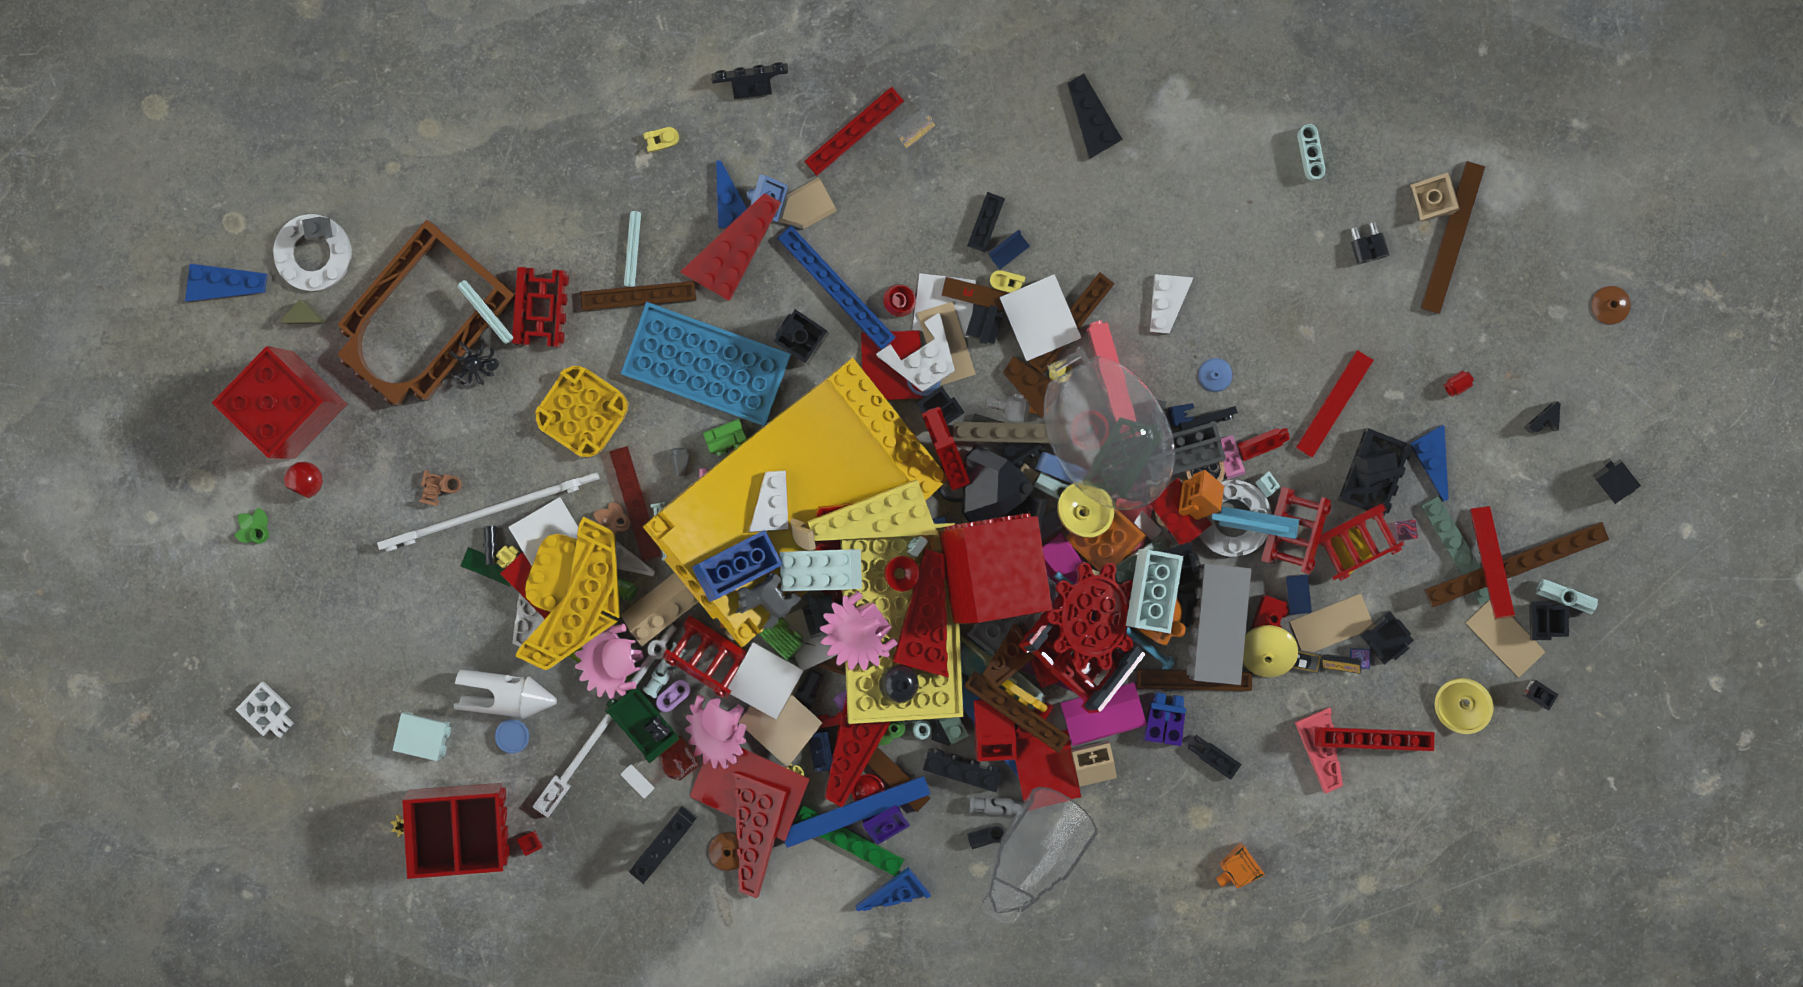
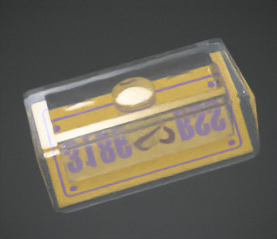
M922 107L896 127L893 133L904 147L908 149L934 129L936 123Z

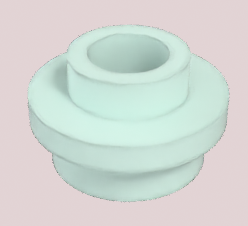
M920 720L915 723L913 733L918 739H927L932 734V726L928 721ZM921 726H924L926 728L925 733H921L919 731V728Z

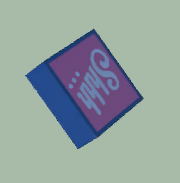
M1350 648V657L1362 659V668L1370 669V649Z

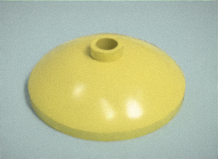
M1076 482L1068 486L1059 497L1057 505L1058 516L1063 526L1070 533L1082 538H1094L1103 534L1110 527L1114 518V506L1110 496L1103 488L1085 484V482ZM1079 511H1082L1084 513V516H1081L1079 514Z
M1264 625L1250 630L1245 635L1243 664L1250 672L1262 677H1277L1285 674L1295 665L1298 657V646L1294 637L1285 629L1273 625Z
M1467 678L1452 679L1446 682L1436 694V714L1440 721L1454 732L1461 734L1479 732L1488 725L1493 716L1494 706L1489 692L1474 680ZM1464 700H1469L1470 704H1466Z

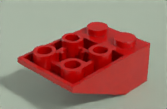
M974 700L975 752L978 762L1016 760L1015 723L984 701Z

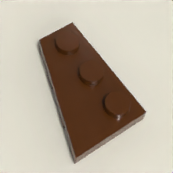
M1014 356L1003 371L1006 378L1042 419L1062 386Z
M1016 624L1012 625L982 673L993 689H996L1036 657L1033 652L1026 653L1019 646V643L1024 638V634Z

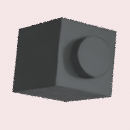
M315 217L302 220L305 239L316 241L333 237L330 218Z

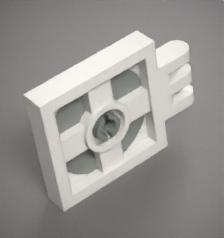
M264 681L236 708V711L263 736L271 730L276 736L281 738L283 733L279 728L284 732L288 730L284 722L290 727L294 724L285 715L291 707Z

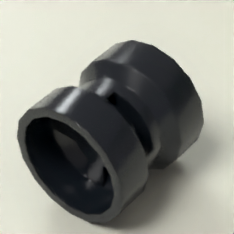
M658 715L653 717L643 727L647 733L651 732L655 742L660 741L670 732L667 725L661 724L662 720Z

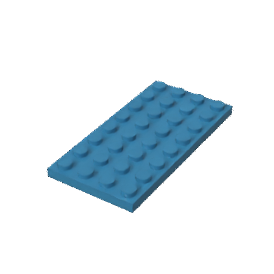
M646 302L621 374L765 426L791 354Z

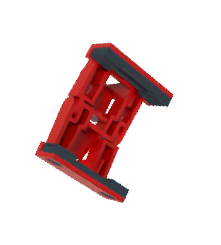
M1060 594L1053 601L1052 610L1058 609L1061 606L1062 598ZM1049 611L1043 612L1036 624L1024 635L1019 646L1026 653L1033 652L1047 668H1051V672L1084 701L1081 707L1089 714L1101 712L1145 656V653L1138 646L1132 647L1128 652L1123 651L1122 654L1114 649L1111 654L1112 666L1108 670L1102 669L1093 657L1089 659L1084 670H1077L1073 666L1074 652L1070 655L1073 651L1072 648L1067 649L1063 653H1058L1053 648L1054 641L1060 635V626L1058 624H1051L1047 620L1046 615ZM1099 674H1107L1098 686L1093 682Z

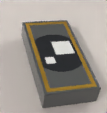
M1298 649L1297 661L1292 669L1318 674L1322 654Z

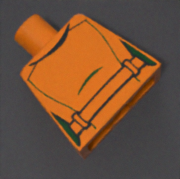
M1240 842L1220 862V866L1225 872L1216 877V880L1222 888L1232 881L1238 889L1263 877L1265 874Z

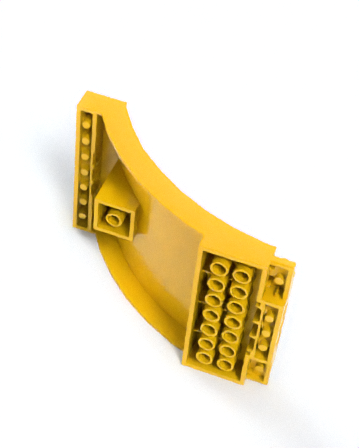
M853 357L748 438L697 481L688 486L643 526L667 556L664 560L712 619L718 618L741 647H744L751 639L764 630L763 626L769 619L770 614L760 604L742 614L740 612L736 613V610L740 607L737 590L742 587L750 590L764 581L769 573H775L781 578L780 567L709 602L692 567L761 532H750L749 528L753 520L754 510L766 471H786L788 529L766 531L779 558L780 552L808 551L794 541L790 520L796 519L805 522L807 529H810L807 521L815 519L818 506L856 503L916 479L926 501L948 480L940 466ZM780 581V583H779L778 586H777V588H779L780 591H781V581ZM806 590V591H782V592H783L782 595L786 597L785 594H786L787 592H789V593H791V594H792L793 592H795V593L801 598V597H802L806 592H808L809 590Z

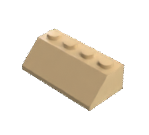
M673 573L623 612L621 616L629 631L639 644L643 646L699 601L676 573Z

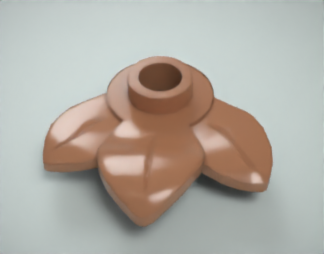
M610 502L608 509H599L593 513L596 521L611 529L615 535L617 532L627 531L630 527V518L624 514L623 508L617 503ZM623 520L624 524L619 525L617 522Z

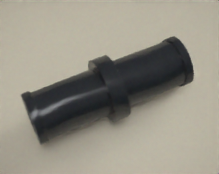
M484 526L485 543L483 548H485V565L497 564L496 547H498V543H496V526Z

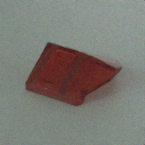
M680 735L679 740L661 754L663 770L668 778L674 780H682L700 765L694 751Z

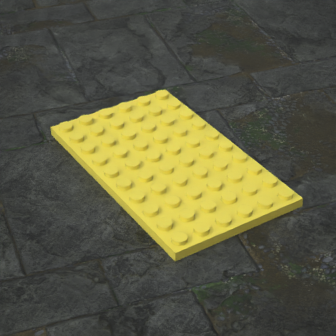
M955 523L934 524L937 535H918L924 537L928 542L917 557H912L907 553L909 542L914 537L917 538V536L840 539L841 550L861 549L862 589L842 590L843 596L846 595L849 598L859 591L863 597L853 604L856 608L873 601L891 626V629L881 640L883 645L892 638L898 643L913 590L912 588L903 592L896 591L887 584L884 577L887 563L897 556H907L912 558L919 567L924 549L942 554L939 531H945L946 526H952ZM897 568L894 575L900 580L904 577L905 572L902 568ZM946 574L944 578V591L946 592V645L949 678L909 667L918 677V692L912 700L896 704L882 696L879 689V680L886 668L892 665H902L892 662L897 645L888 651L889 657L878 655V666L869 661L866 670H863L859 663L856 664L853 670H850L846 660L849 724L963 717L959 623L953 624Z

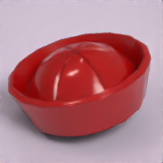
M895 284L885 291L883 302L886 310L891 315L904 317L914 310L916 296L908 286Z
M861 775L851 791L852 798L856 801L884 790V785L875 775Z

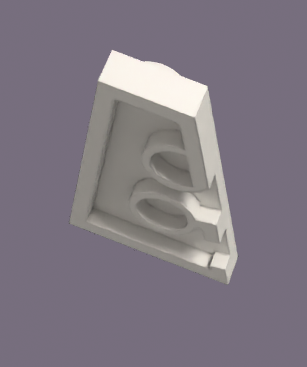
M1154 275L1150 332L1170 333L1193 277Z
M785 470L765 472L753 520L750 524V532L788 529Z
M520 593L517 601V614L512 642L519 647L545 620Z

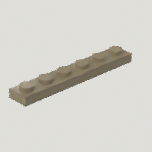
M953 422L954 442L1069 444V424Z

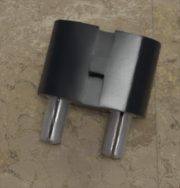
M1376 222L1369 224L1372 232L1370 237L1360 238L1357 227L1351 229L1354 239L1351 245L1358 265L1390 255L1384 235L1378 232Z

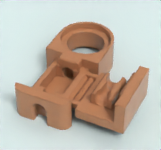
M425 470L421 485L426 488H424L422 499L419 502L438 506L439 500L437 498L438 494H441L440 491L457 493L462 488V481L457 476L448 474L439 476L429 473V470ZM450 479H455L458 483L455 490L448 488L447 484Z

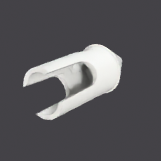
M461 669L455 681V684L488 689L494 695V698L462 695L459 703L453 705L455 710L525 719L557 704V698L530 676L514 677Z

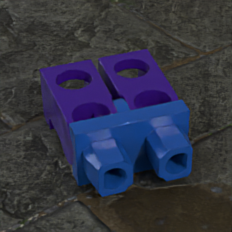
M1155 692L1153 702L1150 701L1147 726L1143 739L1145 741L1182 746L1186 713L1184 696L1173 695L1172 704L1170 705L1165 704L1166 693Z

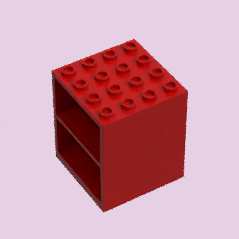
M266 346L212 401V404L270 459H296L348 405L294 351Z
M1030 513L946 526L945 531H939L942 554H944L945 574L953 624L980 623L1052 610L1038 516L1031 517Z
M502 783L409 789L402 800L407 879L504 871V866H507L510 856L509 844L506 845L509 837L508 825L505 826L507 821V806H504L506 787H502Z

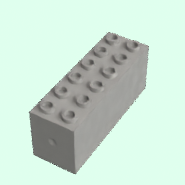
M1200 564V572L1195 575V578L1198 579V587L1194 588L1197 600L1196 606H1193L1192 617L1195 618L1194 625H1191L1190 637H1193V644L1189 645L1188 655L1191 656V664L1187 665V675H1189V679L1195 681L1241 685L1251 568Z

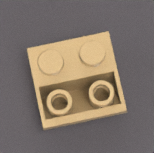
M1108 740L1071 749L1080 787L1117 778L1112 750Z

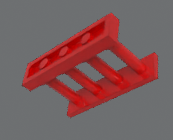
M1282 487L1274 515L1299 519L1300 526L1313 530L1310 540L1300 537L1294 539L1268 534L1261 561L1274 564L1277 559L1302 566L1301 572L1310 574L1315 567L1316 561L1314 558L1325 519L1331 511V500L1322 497L1320 503L1296 497L1294 494L1295 490ZM1296 504L1318 510L1315 521L1290 515L1291 505ZM1285 541L1307 547L1305 558L1280 552L1278 550L1280 542Z
M1383 503L1321 534L1319 544L1321 547L1324 546L1337 571V574L1332 576L1333 580L1338 578L1339 581L1350 577L1349 572L1389 552L1394 555L1403 550L1401 546L1405 544L1404 541L1396 542L1383 518V511L1387 510ZM1370 518L1376 520L1390 546L1379 552L1365 526V521ZM1354 526L1356 529H1359L1372 554L1371 557L1363 561L1348 535V529ZM1336 535L1342 539L1355 565L1344 569L1331 545L1332 541L1330 538Z
M689 615L683 625L686 628L685 634L672 652L666 649L663 658L667 664L677 666L713 689L717 696L728 698L731 690L727 687L748 652ZM692 635H697L702 638V643L690 661L686 662L678 656ZM712 645L718 649V653L705 673H703L695 666L708 646ZM730 656L734 659V664L720 684L711 676L723 658Z

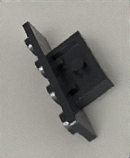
M776 62L770 66L755 65L753 68L748 69L738 67L733 71L718 70L712 73L711 80L712 84L731 81L734 99L772 94L770 76L788 74V64Z

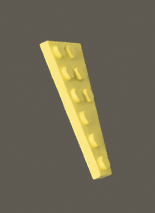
M917 479L807 521L810 530H813L815 541L937 535Z

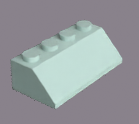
M1138 549L1126 626L1171 634L1183 556Z

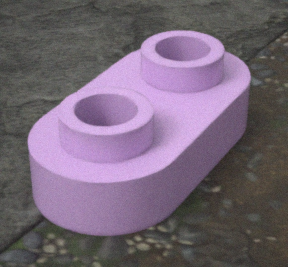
M685 680L674 682L658 696L656 701L657 707L664 712L671 711L690 694V684ZM683 686L685 691L679 692L678 687ZM664 698H668L670 700L669 705L664 704Z

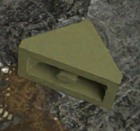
M299 300L281 319V323L321 324L325 323V319L306 301Z

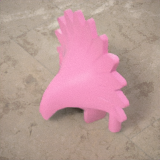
M859 591L849 598L846 595L843 596V606L832 603L835 614L825 613L823 616L830 624L820 627L822 632L828 634L821 640V643L831 645L827 655L838 654L837 665H841L847 660L850 670H853L857 663L860 664L863 670H866L869 661L878 666V655L889 657L888 651L898 644L894 638L884 645L881 643V640L891 629V626L873 601L858 608L853 605L863 597Z
M625 624L610 626L583 645V650L575 652V655L582 660L575 665L576 669L583 670L579 678L580 681L589 680L588 691H592L597 687L598 697H602L607 692L608 697L613 699L616 691L623 696L626 694V690L636 689L635 681L625 683L626 676L640 670V667L635 668L634 663L643 659L644 655L642 650L631 649V644L636 643L635 640L619 639L616 633L626 631Z
M697 695L695 704L690 705L693 714L686 715V719L691 725L686 727L685 731L693 735L688 743L696 745L694 752L696 756L703 754L704 764L709 763L711 760L714 769L718 768L719 764L726 769L728 768V761L732 764L737 763L735 754H743L739 744L746 743V740L743 738L746 725L739 724L738 726V722L744 707L738 704L731 711L727 712L719 708L721 699L716 698L710 700L705 709H702L704 696Z

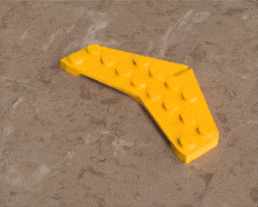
M583 516L578 526L567 595L519 647L515 655L516 657L543 670H548L618 622L602 614V611H605L620 618L615 533L611 529Z

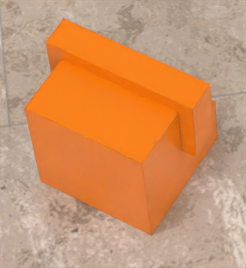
M1206 470L1193 474L1192 478L1183 481L1179 513L1182 516L1190 514L1198 520L1220 512L1224 485Z

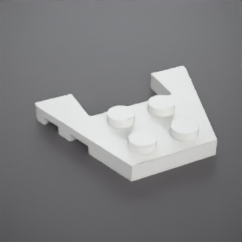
M939 313L924 322L934 340L904 360H900L891 344L876 353L878 358L922 392H925L955 372Z

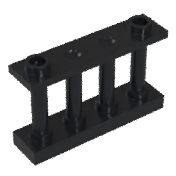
M682 805L635 862L629 873L644 884L693 825L697 816Z

